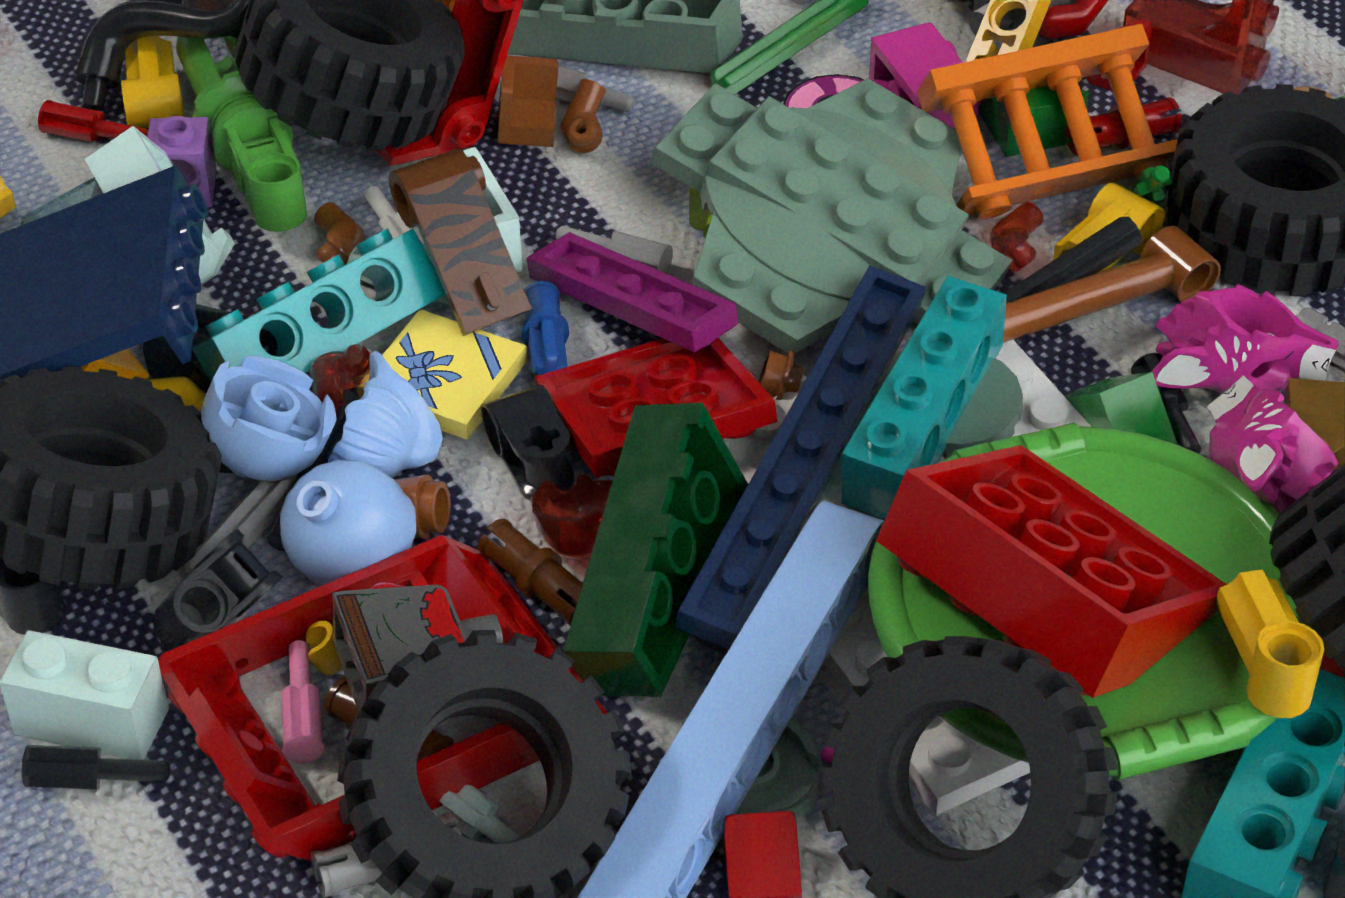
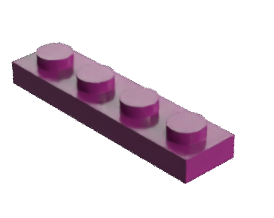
M571 232L526 257L529 277L531 279L551 282L556 285L560 292L692 352L710 345L715 339L738 325L736 303Z

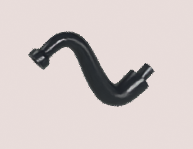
M132 0L111 8L93 25L81 50L74 79L85 85L82 107L96 111L104 110L107 89L118 88L124 54L127 47L136 39L148 36H176L197 39L228 37L240 31L250 0H235L230 6L220 10H204L154 0Z

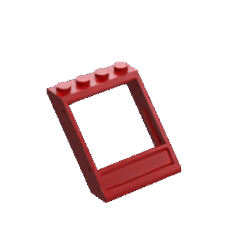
M440 535L167 651L159 657L158 662L161 675L170 689L168 692L169 699L180 711L185 713L197 733L195 736L197 745L216 764L225 779L223 782L224 790L242 807L254 827L252 829L253 838L268 853L280 858L290 855L311 861V852L316 850L323 851L353 842L357 835L352 824H342L338 804L342 796L323 805H320L319 802L315 805L241 689L239 676L289 655L288 647L290 643L297 640L306 642L307 630L313 623L327 621L333 626V592L369 589L378 582H388L407 587L440 585L447 589L459 620L495 614L501 626L503 644H507L515 633L537 639L534 652L549 658L554 650L559 648L490 558L481 554L479 550ZM571 665L567 671L580 683L584 682ZM597 699L596 703L602 714L608 713ZM500 723L417 761L416 765L422 794L431 810L443 806L439 801L448 791L458 794L465 785H472L476 789H480L540 760L532 746L522 735L510 726Z

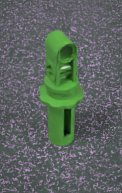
M232 36L222 38L229 54L220 62L214 63L204 41L205 39L178 37L176 52L196 96L194 101L195 110L192 117H208L215 162L220 163L225 169L233 173L236 185L240 193L244 194L255 222L260 228L272 232H282L298 227L307 217V208L300 163L292 147V128L279 120L274 110H265L255 100L253 91L246 89L235 63L234 51L237 38Z

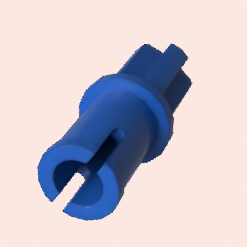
M535 281L524 288L532 309L525 313L526 320L522 324L521 335L522 341L529 348L532 372L542 375L568 367L565 343L569 337V326L566 319L561 316L560 292L556 285L548 281Z

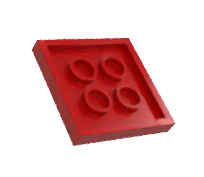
M662 338L535 376L536 386L543 385L549 392L558 415L569 430L571 444L596 478L615 475L635 405L703 402L723 439L744 438L753 434L757 428L778 422L775 400L719 338L696 352H692Z

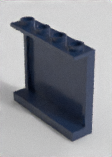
M176 165L0 234V382L13 375L23 378L30 370L47 368L49 372L61 371L63 367H80L162 335L182 364L191 361L193 332H196L198 329L195 309L197 293L201 292V280L199 277L200 256L205 252L202 238L203 222L208 217V209L199 188L194 184L188 186Z

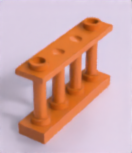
M1143 24L931 69L916 92L921 108L925 112L943 109L945 114H951L974 186L968 187L957 202V208L969 215L977 214L979 219H990L1008 212L1012 208L1011 205L1136 177L1138 180L1142 171L1149 167L1155 168L1162 165L1167 167L1170 172V165L1174 161L1177 139L1155 144L1130 72L1134 68L1136 60L1149 45ZM1101 74L1103 79L1109 80L1132 150L1106 156L1102 155L1078 84L1083 77ZM1048 85L1050 90L1057 92L1080 162L1050 168L1026 98V94L1030 89ZM996 97L998 102H1004L1027 174L1002 180L996 179L972 107L977 101Z

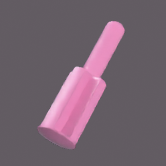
M297 640L290 643L288 647L290 685L281 692L282 753L287 760L303 764L319 759L324 753V744L322 742L319 689L311 684L309 645L305 641Z

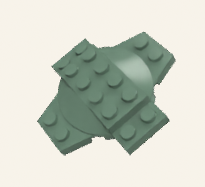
M869 78L809 108H789L770 96L756 108L715 83L655 146L651 164L698 191L703 210H710L712 214L691 284L736 303L739 324L787 353L790 350L795 354L833 332L869 265L926 287L922 304L913 322L919 324L947 275L995 290L1006 276L1013 261L1011 258L962 230L969 214L957 208L951 195L962 151L956 130Z

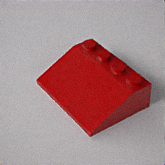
M1022 445L906 470L876 539V542L897 556V562L903 569L916 576L927 578L950 594V601L958 609L971 615L980 616L1001 631L1005 642H1010L1012 645L1020 648L1032 649L1051 659L1050 665L1059 672L1070 673L1084 688L1081 694L1092 698L1130 685L1219 611L1216 606L1217 594L1220 587L1227 585Z

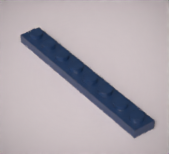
M871 265L868 266L678 610L675 628L728 650L730 649L810 518L842 457L844 449L853 436L922 304L926 290L925 286Z

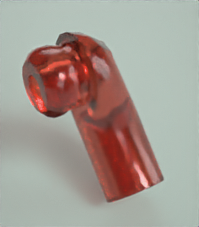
M1029 201L1023 202L1000 220L990 233L989 241L992 248L1013 260L1009 270L1018 272L1036 258V250L1027 242V239L1033 231L1042 225L1044 218L1041 210Z
M353 344L344 353L331 351L319 356L312 364L310 370V378L313 379L311 392L322 403L327 394L334 403L335 411L339 410L344 401L343 390L357 388L363 384L362 379L364 376L370 374L369 357L371 353L364 346Z

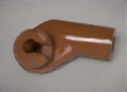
M589 79L580 80L560 124L568 145L574 151L584 154L597 149L603 138L596 113L606 93V89L599 83Z
M333 202L323 204L316 211L314 223L326 234L325 238L327 239L325 244L318 248L317 258L324 263L339 255L344 265H346L356 245L366 240L363 229Z

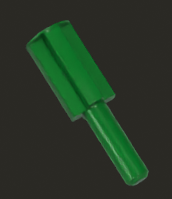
M1159 165L1155 168L1149 167L1143 170L1138 180L1133 184L1131 192L1161 206L1166 198V191L1172 184L1168 168Z

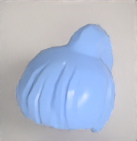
M374 351L369 357L370 376L369 381L364 383L363 396L346 406V421L343 425L342 438L336 443L328 463L336 460L366 462L389 477L394 478L404 469L418 468L434 460L438 456L443 437L438 420L420 393L411 383L392 369L382 354Z

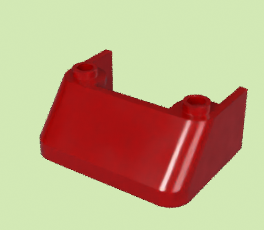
M455 0L451 16L452 19L457 20L465 45V57L444 112L433 131L421 140L398 149L388 145L383 150H376L390 166L440 155L458 148H469L481 139L485 132V126L524 0Z

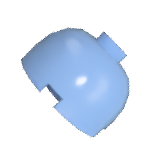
M245 356L240 366L228 368L229 361L221 364L208 388L201 410L202 424L210 433V442L216 443L222 455L221 462L241 477L260 481L287 480L311 466L322 452L337 420L334 403L326 394L322 403L309 390L313 383L312 378L304 372L278 360L260 356Z
M350 460L332 461L316 466L303 475L287 494L280 513L281 541L291 563L298 572L320 587L410 549L416 534L415 507L394 479L366 462Z

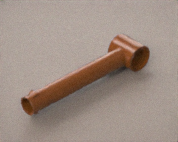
M1178 226L1165 227L1153 235L1147 242L1139 260L1006 303L1003 343L1165 288L1181 302L1189 298L1194 299V295L1199 291H1210L1216 284L1221 271L1220 263Z

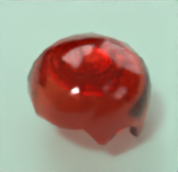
M580 474L575 485L566 491L557 489L552 481L547 480L543 482L532 495L530 501L537 529L545 544L568 560L590 559L613 480H592L586 474Z

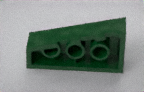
M703 402L634 406L563 650L566 655L575 660L572 665L583 681L592 675L605 691L601 696L662 697L690 635L685 631L675 628L678 610L748 486L744 475Z

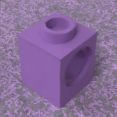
M172 116L150 119L148 138L166 152L173 166L176 165L188 186L191 184L196 185L201 191L207 207H212L217 169L208 117Z

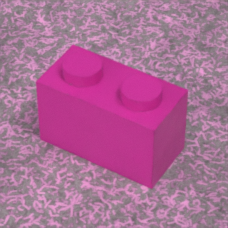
M931 22L871 37L869 79L921 110L916 92L931 69L963 63L958 57L954 45L950 41H946ZM983 100L977 101L976 104L972 106L977 121L979 105L983 103ZM943 109L927 112L955 129L951 114H945Z

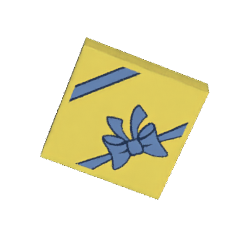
M419 309L382 355L392 369L411 383L424 398L438 420L441 431L468 440L483 420L481 414L482 404L499 399L526 364L527 346L483 330L463 336L457 321ZM370 370L357 385L359 398L363 396L364 383L369 381Z

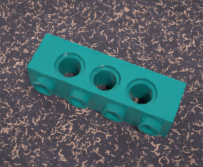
M387 228L357 244L356 247L361 256L344 265L341 257L337 255L307 271L312 283L295 292L290 282H287L257 298L256 300L262 310L245 320L239 309L205 326L211 338L193 347L192 350L210 382H212L221 364L229 361L228 368L240 366L245 356H260L278 360L306 373L445 295L436 269L415 230L411 229L393 239ZM361 275L368 277L374 284L376 290L375 300H371L363 293L360 286ZM312 301L321 305L327 315L326 328L319 326L313 320L310 312ZM261 328L268 330L275 337L278 345L276 356L268 354L262 348L259 340Z
M947 275L842 453V504L885 519L906 470L938 462L951 432L993 358L997 357L1003 347L1006 294Z
M1319 669L1310 707L1302 715L1293 718L1276 719L1262 733L1250 740L1249 746L1245 747L1189 861L1181 898H1297L1304 875L1295 872L1296 866L1300 858L1313 863L1328 826V822L1320 819L1319 816L1324 806L1337 810L1345 793V767H1342L1345 762V678Z

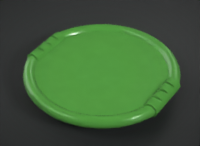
M1069 423L954 450L951 457L942 461L945 462L1022 445L1226 584L1233 581L1240 572L1263 569L1267 577L1277 579L1285 594L1279 581L1281 573L1273 565L1270 555L1273 546L1269 543L1270 533L1279 512L1270 503L1259 499L1222 465L1174 443L1123 430L1078 426L1076 423ZM875 542L868 573V597L873 624L887 657L896 658L902 655L903 646L921 640H944L945 636H970L1004 641L1001 631L980 616L971 615L958 609L950 601V594L929 579L916 576L903 569L898 564L896 555L878 542ZM1285 594L1298 622L1303 624L1295 611L1297 607L1291 596ZM1219 611L1130 685L1094 698L1080 694L1088 706L1098 707L1107 727L1100 730L1105 748H1114L1118 769L1109 770V777L1118 781L1247 747L1251 739L1262 733L1278 719L1256 709L1248 699L1246 688L1249 672ZM972 708L957 709L939 716L950 726L976 742L1008 757L1028 763L1027 755L1019 738L1001 718L989 712Z

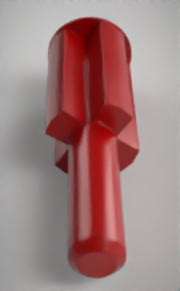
M46 100L42 104L38 114V127L42 133H50L92 143L94 140L100 141L102 137L114 139L132 127L105 120V115L101 111L62 104L51 100ZM135 127L148 137V129Z

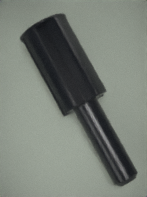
M1160 353L1143 355L1132 365L1131 374L1151 372L1161 361L1163 355ZM1157 386L1178 445L1200 454L1202 448L1183 411L1188 410L1189 404L1182 389Z
M27 745L23 754L21 772L24 787L98 790L100 788V779L166 782L170 777V764L167 761L101 758V748Z

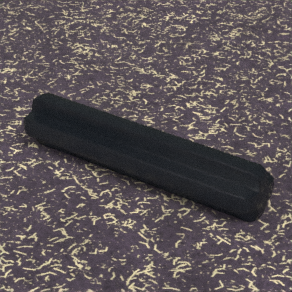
M1119 217L1004 292L1003 294L1007 295L1006 303L1098 273L1141 245L1143 238L1140 230L1130 217Z

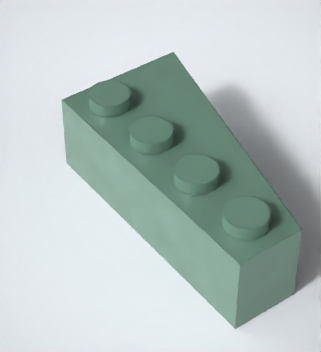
M524 0L508 54L711 73L715 68L731 58L743 39L740 0Z

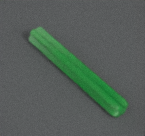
M816 1L715 68L710 73L712 81L710 88L716 83L736 95L865 8L869 1Z

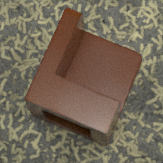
M507 55L500 81L497 143L554 146L555 98L558 78V61L556 59Z

